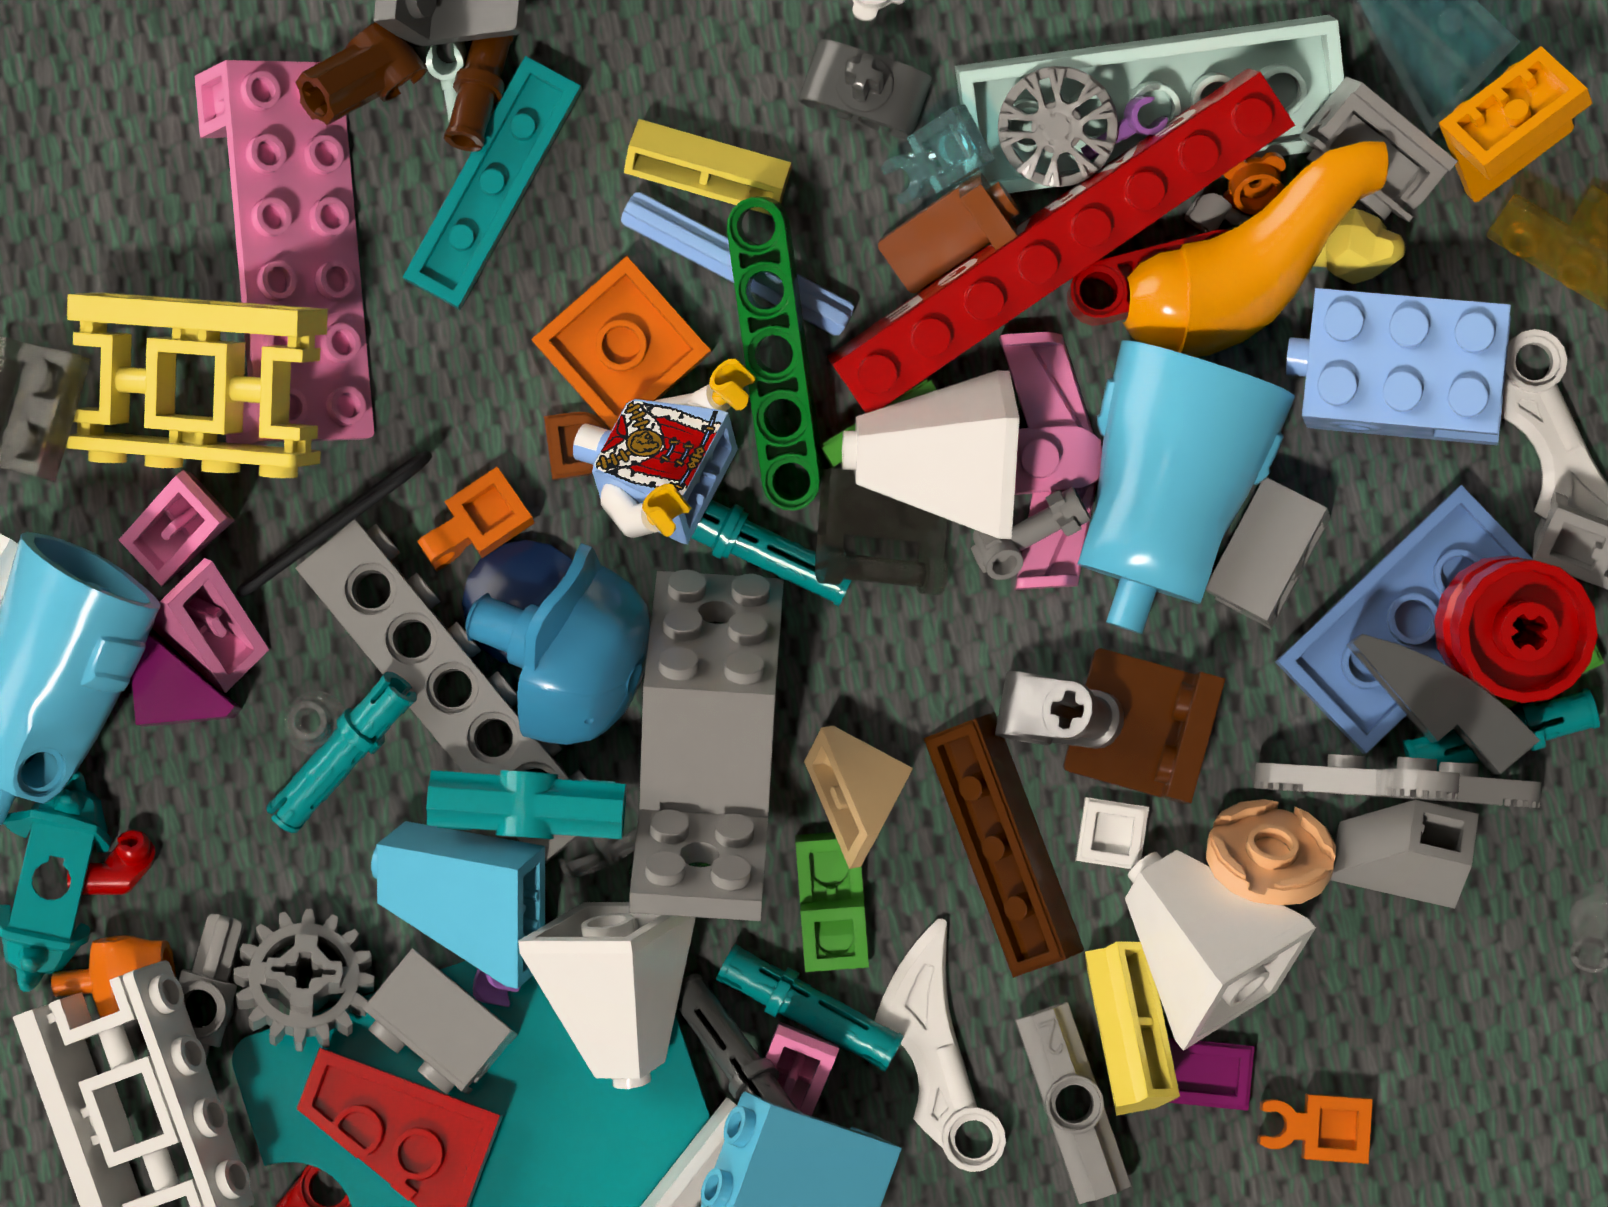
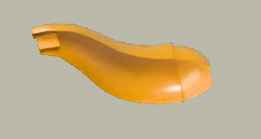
M1363 141L1329 150L1305 167L1262 211L1240 226L1209 240L1182 244L1179 250L1158 253L1140 263L1127 277L1130 288V307L1128 317L1122 323L1131 337L1137 342L1155 345L1193 357H1201L1244 342L1273 322L1297 294L1328 238L1358 200L1381 190L1385 185L1388 173V151L1385 142Z

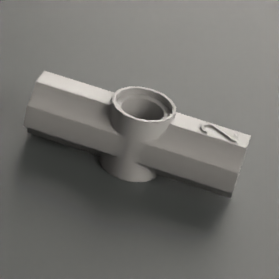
M1064 1002L1015 1019L1043 1100L1044 1111L1049 1118L1078 1204L1098 1200L1131 1187V1182L1104 1107L1103 1095L1096 1084L1069 1003ZM1069 1085L1083 1086L1090 1095L1091 1103L1089 1110L1083 1117L1077 1120L1063 1119L1056 1111L1055 1102L1057 1095L1063 1088Z

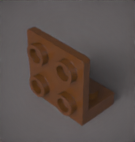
M1103 648L1097 649L1093 654L1085 686L1091 690H1099L1113 695L1121 703L1124 711V725L1117 739L1105 748L1093 749L1068 745L1063 763L1064 770L1181 804H1191L1226 678L1201 671L1192 674Z

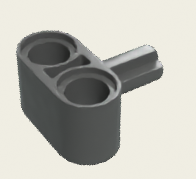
M820 39L798 101L812 109L815 108L816 104L837 110L836 117L877 131L881 125L892 129L891 136L911 139L932 77L907 64L847 44Z

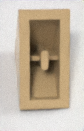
M833 725L821 727L804 763L849 869L861 867L913 768Z

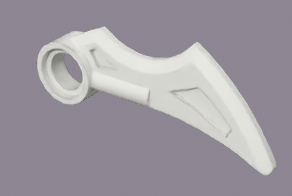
M1532 329L1521 332L1509 340L1501 417L1526 435L1539 457L1542 483L1534 512L1547 519L1551 508L1552 495L1554 492L1568 496V506L1608 521V482L1591 457L1557 385L1566 372L1567 356L1565 348L1557 337L1547 331ZM1525 345H1538L1548 354L1550 366L1547 374L1542 379H1527L1517 370L1515 363L1516 355L1520 348Z
M937 919L916 941L898 966L884 993L875 1022L904 1035L901 1045L913 1060L919 1084L918 1103L913 1119L943 1148L949 1161L959 1169L969 1172L984 1171L995 1165L1002 1156L1006 1144L1005 1129L999 1118L992 1112L977 1107L949 1010L946 980L947 922L944 919ZM977 1120L983 1122L992 1132L993 1143L991 1149L987 1154L979 1158L964 1156L955 1144L957 1129L967 1121Z

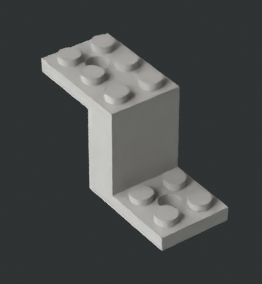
M679 570L676 572L657 571L643 684L640 802L630 886L629 913L761 921L784 579L766 578L757 574L734 576L702 574L693 570ZM714 621H716V622H723V624H712V623H708V622H714ZM694 862H703L710 864V866L694 867L688 864Z

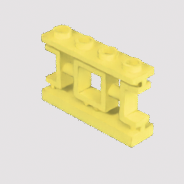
M104 292L68 294L67 320L80 321V332H73V345L101 347L99 408L71 409V422H77V434L66 435V448L88 450V461L125 463L127 462V454L145 455L144 466L181 468L183 467L184 459L202 460L201 471L238 473L240 472V464L259 465V476L298 477V467L320 464L321 451L311 450L312 439H318V426L289 423L291 362L320 361L321 348H315V335H327L328 309ZM107 323L172 328V337L147 338L146 368L131 367L132 334L107 332ZM235 332L288 336V344L263 346L261 377L244 376L245 342L221 341L220 333ZM177 353L215 356L213 417L175 414ZM130 393L145 394L144 428L169 430V438L104 432V425L129 423ZM244 402L260 403L259 438L284 440V447L217 442V434L226 435L243 432Z

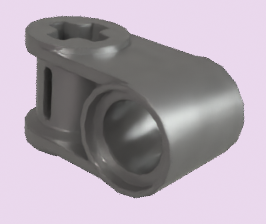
M1006 672L995 735L1033 744L1051 745V743L1093 749L1105 748L1112 744L1120 735L1124 725V711L1121 703L1113 695L1099 690H1091L1087 686L1074 681L1058 680L1025 672Z

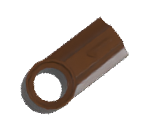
M374 22L356 35L344 50L303 71L295 83L300 93V104L311 119H318L329 125L378 97L383 102L396 98L401 94L398 89L408 80L415 84L426 74L428 69L409 42Z

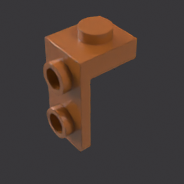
M979 171L882 237L878 242V249L910 293H916L988 243H991L995 250H998L1016 238L1017 226L1014 217L1020 214V211L1000 181L991 186L982 172Z

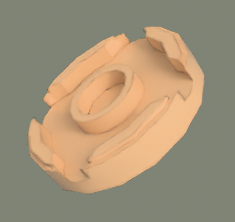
M1266 799L1239 802L1221 811L1214 821L1212 830L1209 832L1206 860L1214 877L1229 891L1253 902L1284 906L1305 903L1322 893L1333 874L1336 845L1328 829L1313 815L1297 807L1294 808L1293 813L1277 809L1278 801Z

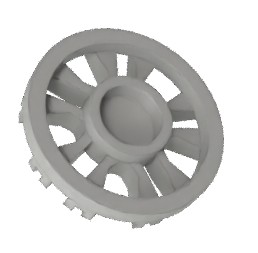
M1065 66L1042 68L1023 77L1007 94L998 118L999 141L1009 163L1025 178L1051 187L1071 186L1093 176L1109 159L1118 134L1117 112L1107 90L1091 75ZM1064 77L1074 79L1085 85L1078 100L1072 103L1064 101L1061 95ZM1050 78L1055 101L1045 103L1039 80ZM1025 89L1038 101L1039 108L1035 113L1027 114L1013 106L1018 96ZM1096 95L1102 105L1082 117L1077 107ZM1107 119L1106 140L1090 138L1084 132L1085 123L1089 120ZM1009 120L1032 121V131H1009ZM1024 138L1033 139L1037 144L1036 152L1023 162L1012 144ZM1080 139L1099 153L1093 162L1074 147ZM1043 149L1053 153L1046 174L1035 170ZM1062 153H1070L1075 157L1080 171L1060 176L1058 158Z

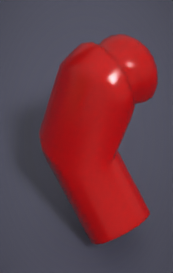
M134 829L123 832L117 838L119 844L103 863H89L82 895H123L130 892L153 865L155 846L148 836L142 831ZM67 872V887L69 889L71 877L69 872Z

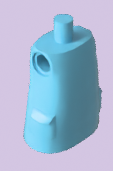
M1121 341L1113 378L1107 379L1101 411L1097 415V426L1100 435L1103 436L1095 511L1077 563L1081 567L1119 580L1106 623L1143 634L1156 592L1196 604L1201 603L1225 533L1253 485H1258L1271 473L1270 467L1284 438L1281 430L1295 399L1294 394L1270 382L1190 355L1137 341Z
M25 532L20 536L0 606V825L4 824L15 797L42 804L47 803L64 789L76 773L99 736L121 691H124L128 686L130 678L145 651V643L161 606L158 599L142 584L107 559L65 540L32 532Z

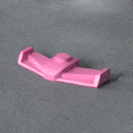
M1053 332L1000 335L999 341L1027 428L1019 429L1015 495L1032 494L1029 518L1049 507L1045 497L1058 490L1063 492L1074 487L1091 518L1097 480L1100 474L1102 446L1101 440L1093 433L1063 336ZM1090 521L1081 525L1082 529L1070 536H1066L1062 529L1022 550L1023 566L1017 573L1014 590L1077 587L1081 566L1077 565Z

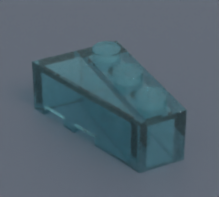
M1354 0L1422 130L1429 138L1440 128L1439 122L1451 114L1460 103L1466 101L1520 43L1477 0Z

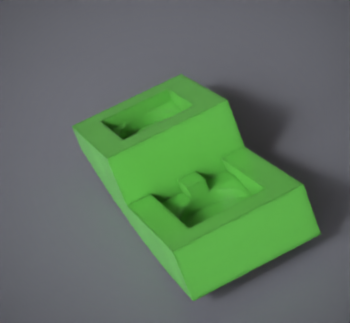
M834 832L795 835L805 972L869 968L862 867L849 869Z

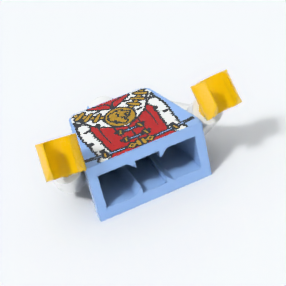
M728 359L722 362L713 371L709 384L694 393L655 401L634 399L626 403L612 430L587 423L583 424L578 430L573 444V457L575 460L593 465L592 473L601 499V506L625 536L636 538L659 532L663 536L688 545L738 450L729 413L726 411L730 407L735 410H743L747 406L749 395L743 388L753 384L756 379L738 360Z

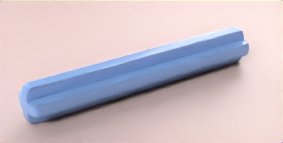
M635 192L632 195L621 217V222L625 227L734 283L727 236L643 192ZM761 271L752 280L751 293L774 305H778L784 295V286L776 274L769 271ZM797 274L803 320L833 336H839L851 319L854 310L853 303Z

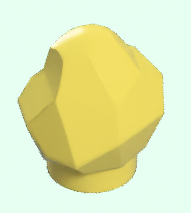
M1353 208L1330 235L1313 267H1327V270L1333 275L1351 284H1356L1374 278L1399 261L1405 254L1406 246L1402 236L1387 230L1380 218L1364 210Z

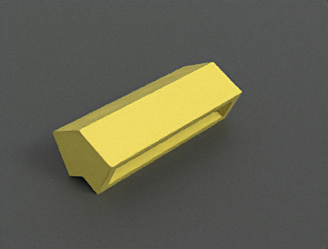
M638 119L628 146L624 173L733 205L756 196L770 197L781 204L791 171V162ZM761 207L751 208V210L771 215Z
M1115 942L1106 948L1085 951L1086 966L1116 1116L1155 1109L1180 1097L1160 997L1141 942Z

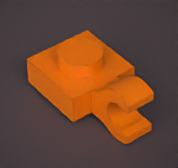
M495 467L444 501L453 518L431 530L417 542L434 569L438 571L457 559L471 543L481 558H484L535 522L500 469Z

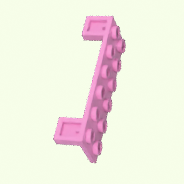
M225 60L195 75L200 138L227 137L241 302L328 309L327 335H315V348H321L320 361L291 362L289 423L318 426V439H312V441L363 440L371 438L374 435L346 115L326 125L318 119L312 120L300 104V93L295 82L303 71L320 62ZM244 333L248 376L261 377L262 347L287 345L288 336ZM244 402L243 432L226 434L227 443L267 446L276 442H284V440L259 438L260 403Z

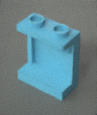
M743 1092L738 1105L731 1110L726 1119L724 1143L715 1168L707 1174L701 1189L702 1203L700 1207H881L902 1148L872 1133L854 1127L849 1129L771 1103L757 1095Z

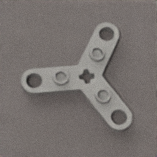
M1328 754L1327 767L1255 763L1254 788L1406 798L1498 806L1503 805V800L1505 806H1510L1511 800H1513L1514 807L1540 808L1541 782L1478 777L1479 764L1440 762L1439 771H1437V759L1397 757V769L1376 770L1366 769L1367 757L1337 754Z

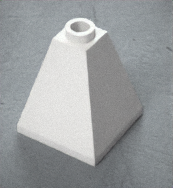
M996 370L857 416L855 431H843L842 469L854 470L855 481L859 486L995 538L1012 539L1020 418L1010 371Z
M1178 850L1164 858L1157 852H1152L1142 858L1128 873V878L1133 882V885L1126 895L1125 901L1174 1039L1183 1051L1275 993L1316 929L1307 917L1284 905L1257 903L1232 893L1214 877L1209 866Z
M583 902L518 940L522 958L595 1078L612 1079L613 1087L618 1089L636 1088L651 1082L650 1072L665 1063L696 917L629 913V902Z

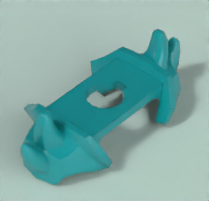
M76 771L64 789L51 801L44 804L35 802L30 810L8 813L4 821V825L20 837L27 838L30 832L12 912L11 905H0V937L2 938L5 962L16 969L18 986L23 992L32 991L44 975L62 971L80 949V946L89 941L90 927L80 923L74 931L94 843L97 852L106 853L109 851L112 838L107 833L101 800L94 793L86 789L84 775L79 771ZM50 856L63 858V866L68 870L71 877L67 893L55 900L41 897L33 886V875L40 865L49 862Z

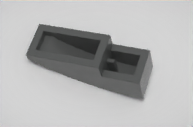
M1364 634L1355 637L1347 644L1348 648L1430 743L1439 741L1453 729L1492 775L1504 772L1540 741L1509 708L1477 683L1443 663L1402 645Z

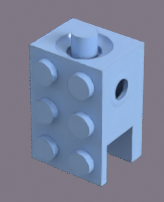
M1315 288L1310 339L1290 337L1286 362V375L1306 377L1302 418L1306 427L1332 431L1498 445L1511 325V305Z

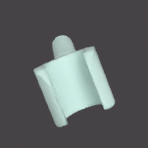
M464 41L454 43L456 62L445 63L441 61L436 53V45L430 46L426 57V67L429 73L441 81L449 122L457 96L453 83L457 71L463 69L467 58V47Z

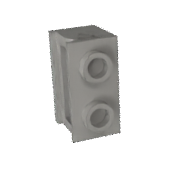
M1347 76L1298 136L1313 148L1307 157L1311 163L1329 150L1363 141L1385 142L1388 151V173L1385 185L1381 190L1358 200L1383 220L1392 212L1410 222L1413 216L1404 210L1405 206L1408 205L1412 209L1417 208L1447 171H1450L1458 162L1364 83Z
M413 948L362 1008L375 1019L368 1030L397 1054L405 1045L408 1046L424 1060L417 1071L445 1094H448L454 1086L460 1091L470 1094L473 1089L469 1085L472 1082L477 1083L518 1035Z

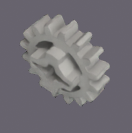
M306 909L302 917V923L297 924L292 923L291 918L286 912L279 913V929L274 932L263 924H259L256 927V937L260 945L257 947L252 944H242L240 947V958L249 966L234 968L233 974L234 984L247 987L236 994L238 1009L255 1008L248 1017L249 1027L255 1031L266 1024L271 1026L269 1038L270 1044L274 1046L283 1039L285 1034L293 1036L295 1050L301 1052L305 1047L307 1037L316 1036L318 1043L324 1049L329 1047L330 1030L336 1028L340 1033L349 1036L353 1032V1023L349 1014L352 1013L358 1016H366L367 1014L362 1008L368 1001L360 994L374 992V976L361 973L372 965L370 951L354 952L359 944V933L353 929L340 936L338 934V916L333 914L325 921L323 926L315 924L312 909ZM294 944L280 958H271L279 950ZM319 945L332 951L341 961H330L321 952ZM299 972H311L312 978L309 988H297L296 982L299 978ZM267 998L279 999L290 1011V1014L287 1015L277 1010L270 1004ZM328 1002H338L325 1013L314 1016Z

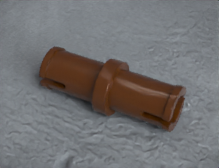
M514 35L472 40L465 68L457 71L453 83L457 96L449 125L444 133V140L452 147L463 151L476 152L480 151L484 146V136L493 105L500 102L504 93L505 84L501 76Z

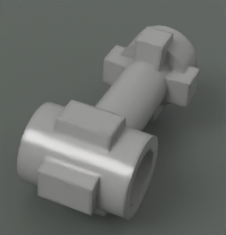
M1071 487L1063 492L1058 490L1045 497L1049 507L1013 526L1012 539H998L974 530L973 541L975 545L971 547V550L982 572H987L991 578L996 580L1009 579L1015 576L1023 566V557L1020 551L1062 529L1066 536L1081 530V525L1090 521L1091 518L1075 488Z

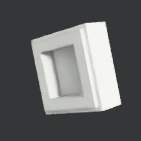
M1085 797L1075 861L1132 869L1142 858L1149 807Z

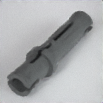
M693 974L683 978L677 1008L729 1079L728 1090L734 1099L739 1102L741 1094L748 1092L771 1103L801 1112L777 1081L779 1071L769 1059L760 1058L739 1029L737 1023L731 1018L707 985L706 979L703 976L701 977L700 974Z

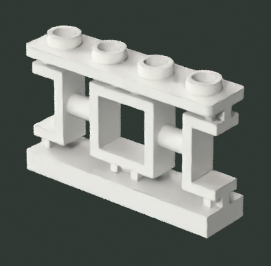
M167 960L110 979L109 982L120 1011L95 1021L91 1019L82 992L13 1017L80 1207H159L161 1204L184 1196L187 1197L190 1207H250L254 1205L255 1200L250 1188L249 1173L241 1162L228 1127L226 1109L218 1099L206 1065L204 1048L196 1038L184 1004L182 987L174 976L171 965ZM136 1019L150 1053V1056L136 1060L123 1026V1024ZM99 1034L111 1068L110 1071L97 1075L85 1039ZM142 1073L164 1134L136 1144L115 1083ZM179 1142L183 1145L194 1178L181 1183L167 1149L168 1146ZM140 1156L143 1157L155 1191L142 1197L129 1164V1160Z

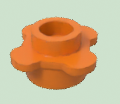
M1268 152L1262 158L1251 156L1224 174L1225 178L1228 179V190L1223 194V198L1232 205V208L1238 209L1243 213L1256 215L1262 211L1285 188L1280 179V173L1286 168L1283 156L1276 152Z

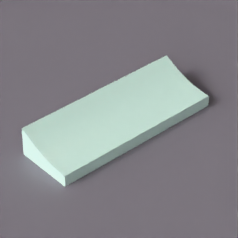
M1330 15L955 66L970 177L981 171L991 186L1000 181L1008 193L1051 188V186L1035 183L1019 174L1004 155L998 135L999 113L1007 94L1023 77L1036 70L1052 66H1065L1091 75L1103 85L1112 98L1118 122L1124 118V109L1131 99L1138 96L1154 97L1153 101L1143 105L1138 112V120L1143 127L1149 126L1155 119L1161 116H1167L1168 122L1247 68L1260 71L1295 124L1294 127L1251 155L1261 158L1268 152H1276L1282 156L1312 152L1313 148L1298 136L1344 80L1338 20ZM1064 77L1061 90L1063 100L1069 103L1078 100L1085 85L1074 79ZM1050 78L1039 80L1045 103L1055 101ZM1027 89L1018 96L1013 105L1027 114L1035 113L1039 108L1038 101ZM1095 95L1078 106L1077 109L1082 117L1101 106L1102 103ZM1107 119L1089 120L1084 125V132L1090 138H1097L1107 131ZM1009 120V131H1032V121ZM1135 133L1126 140H1121L1115 144L1109 159L1103 166L1149 135ZM1024 138L1012 144L1023 162L1028 160L1036 152L1037 148L1036 142L1029 138ZM1080 139L1074 147L1082 153L1080 148L1087 144ZM1043 149L1035 170L1046 174L1053 153ZM1067 152L1060 154L1058 158L1060 176L1080 171L1073 155Z

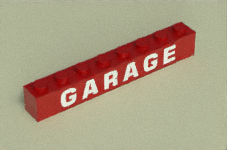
M1247 68L1173 118L1162 131L1155 135L1147 136L1103 166L1093 176L1080 182L1017 225L1016 238L998 250H995L992 244L988 245L828 355L827 358L865 414L885 407L1295 126L1294 122L1262 73Z

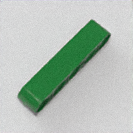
M756 196L742 200L732 208L727 219V236L745 365L756 377L754 383L749 384L748 387L762 487L766 497L774 506L782 510L796 511L806 507L819 495L824 485L823 460L790 220L786 210L778 201L770 197ZM754 207H761L767 210L773 216L775 222V232L772 238L764 244H756L750 241L744 235L742 229V220L745 213ZM761 271H769L776 274L783 283L784 295L781 302L775 307H764L758 304L752 296V280ZM767 336H780L791 345L793 357L789 367L786 369L772 370L762 362L759 354L760 345ZM787 399L797 405L802 415L801 424L797 431L781 433L774 429L768 418V410L773 401ZM797 463L807 470L810 477V487L806 494L790 496L782 491L777 482V472L781 465Z

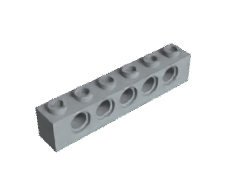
M354 519L295 568L382 674L386 672L398 674L412 686L409 691L416 693L417 700L410 706L411 710L462 772L500 775V770L529 772L534 769H541L550 774H559L558 779L588 780L579 769L569 777L555 760L554 756L562 750L559 744L542 742L522 736L519 728L518 714L513 709L518 704L515 690L499 671H496L488 678L472 658L481 652V649L474 641H468L466 631L458 622H455L448 629L432 610L441 601L417 572L408 580L391 561L400 551L377 524L366 530L361 523ZM370 574L385 575L390 583L389 598L380 607L365 608L360 603L357 594L360 582ZM410 623H423L431 633V644L428 650L416 658L405 657L398 647L400 631ZM453 671L464 672L472 684V692L469 699L459 707H447L442 703L438 695V686L441 679ZM490 721H504L512 731V745L505 754L498 757H489L479 746V732ZM554 835V839L517 837L520 842L545 846V864H547L579 836Z

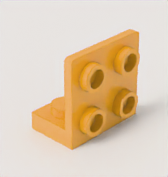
M1542 46L1523 60L1512 64L1505 70L1503 75L1471 99L1460 103L1451 114L1439 122L1450 154L1458 161L1455 167L1464 190L1474 202L1482 200L1570 134L1574 129L1572 119L1593 104L1588 88Z

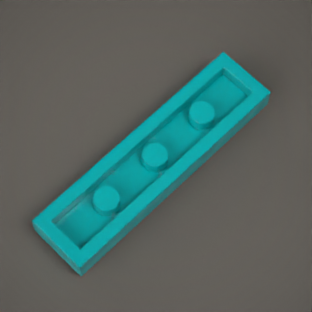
M527 56L524 57L489 120L484 136V146L480 151L471 152L403 275L405 281L461 310L582 91L579 84Z

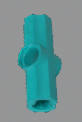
M431 770L426 805L427 825L447 829L496 830L495 835L554 839V835L623 839L627 784L582 779V781L558 779L559 774L500 770V775Z

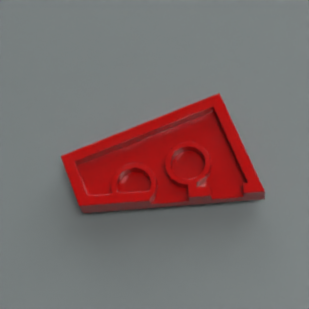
M319 1048L297 1106L298 1111L354 1157L363 1161L391 1184L390 1186L417 1207L470 1206L503 1118L501 1114L325 1048Z

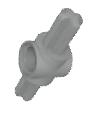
M210 914L207 917L192 971L182 969L179 978L184 994L185 1007L188 997L197 989L211 994L217 1005L216 1016L209 1025L199 1026L191 1021L196 1038L204 1048L206 1060L210 1046H221L226 1026L233 1015V1000L238 985L229 981L244 929L243 922L221 914Z

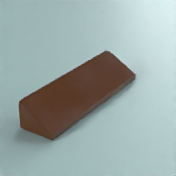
M992 712L923 739L1014 978L1066 960L1083 952L1084 947L1006 740L995 735L998 719L996 713Z

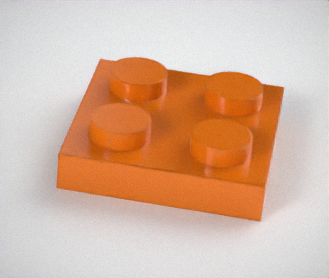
M625 256L531 339L534 345L610 430L613 429L626 403L634 399L659 400L711 354L709 347L628 256Z

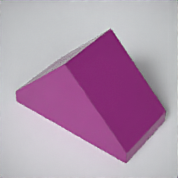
M149 633L145 643V651L132 674L136 725L148 727L233 719L243 708L225 693L218 690L201 673L153 633Z

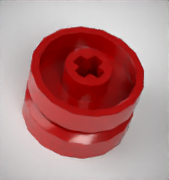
M1510 555L1484 558L1458 572L1441 594L1434 619L1437 649L1448 667L1477 683L1489 694L1520 703L1549 700L1572 687L1589 666L1598 638L1595 608L1582 584L1561 567ZM1516 619L1519 625L1518 630L1513 626Z

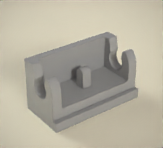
M1269 478L1263 480L1210 577L1205 591L1215 596V600L1272 630L1331 520L1328 508Z
M1554 492L1551 498V508L1547 519L1541 517L1534 534L1532 560L1561 567L1575 578L1608 590V521L1568 506V496Z

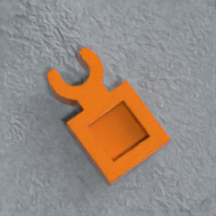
M1305 1093L1304 1112L1295 1111L1289 1104L1278 1099L1263 1100L1260 1102L1259 1109L1265 1112L1280 1113L1284 1119V1127L1275 1136L1258 1135L1257 1143L1269 1149H1282L1290 1145L1294 1140H1302L1301 1158L1369 1164L1373 1099Z

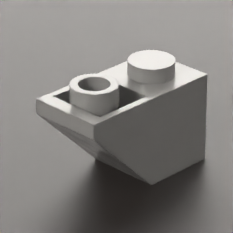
M1415 799L1340 821L1335 837L1336 856L1331 881L1455 909L1472 867L1479 814Z

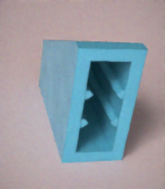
M409 821L403 822L376 844L371 861V871L373 877L377 879V904L506 987L518 989L533 976L520 954L518 940L545 925V846L459 830L437 828L436 826Z

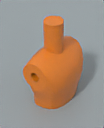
M123 935L96 939L92 941L90 948L89 968L53 972L51 976L52 992L55 997L71 996L81 992L82 994H92L99 1017L108 1016L120 1011L109 982L110 979L164 960L170 963L173 974L176 977L171 946L166 940H147L136 936Z

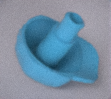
M583 543L579 545L572 564L563 579L542 602L540 607L531 604L525 610L491 598V595L486 593L473 603L467 615L465 628L468 641L476 640L507 653L508 663L522 668L518 682L517 702L519 728L524 737L565 745L597 738L627 711L645 672L650 633V618L647 605L633 585L615 572L602 566L595 550Z

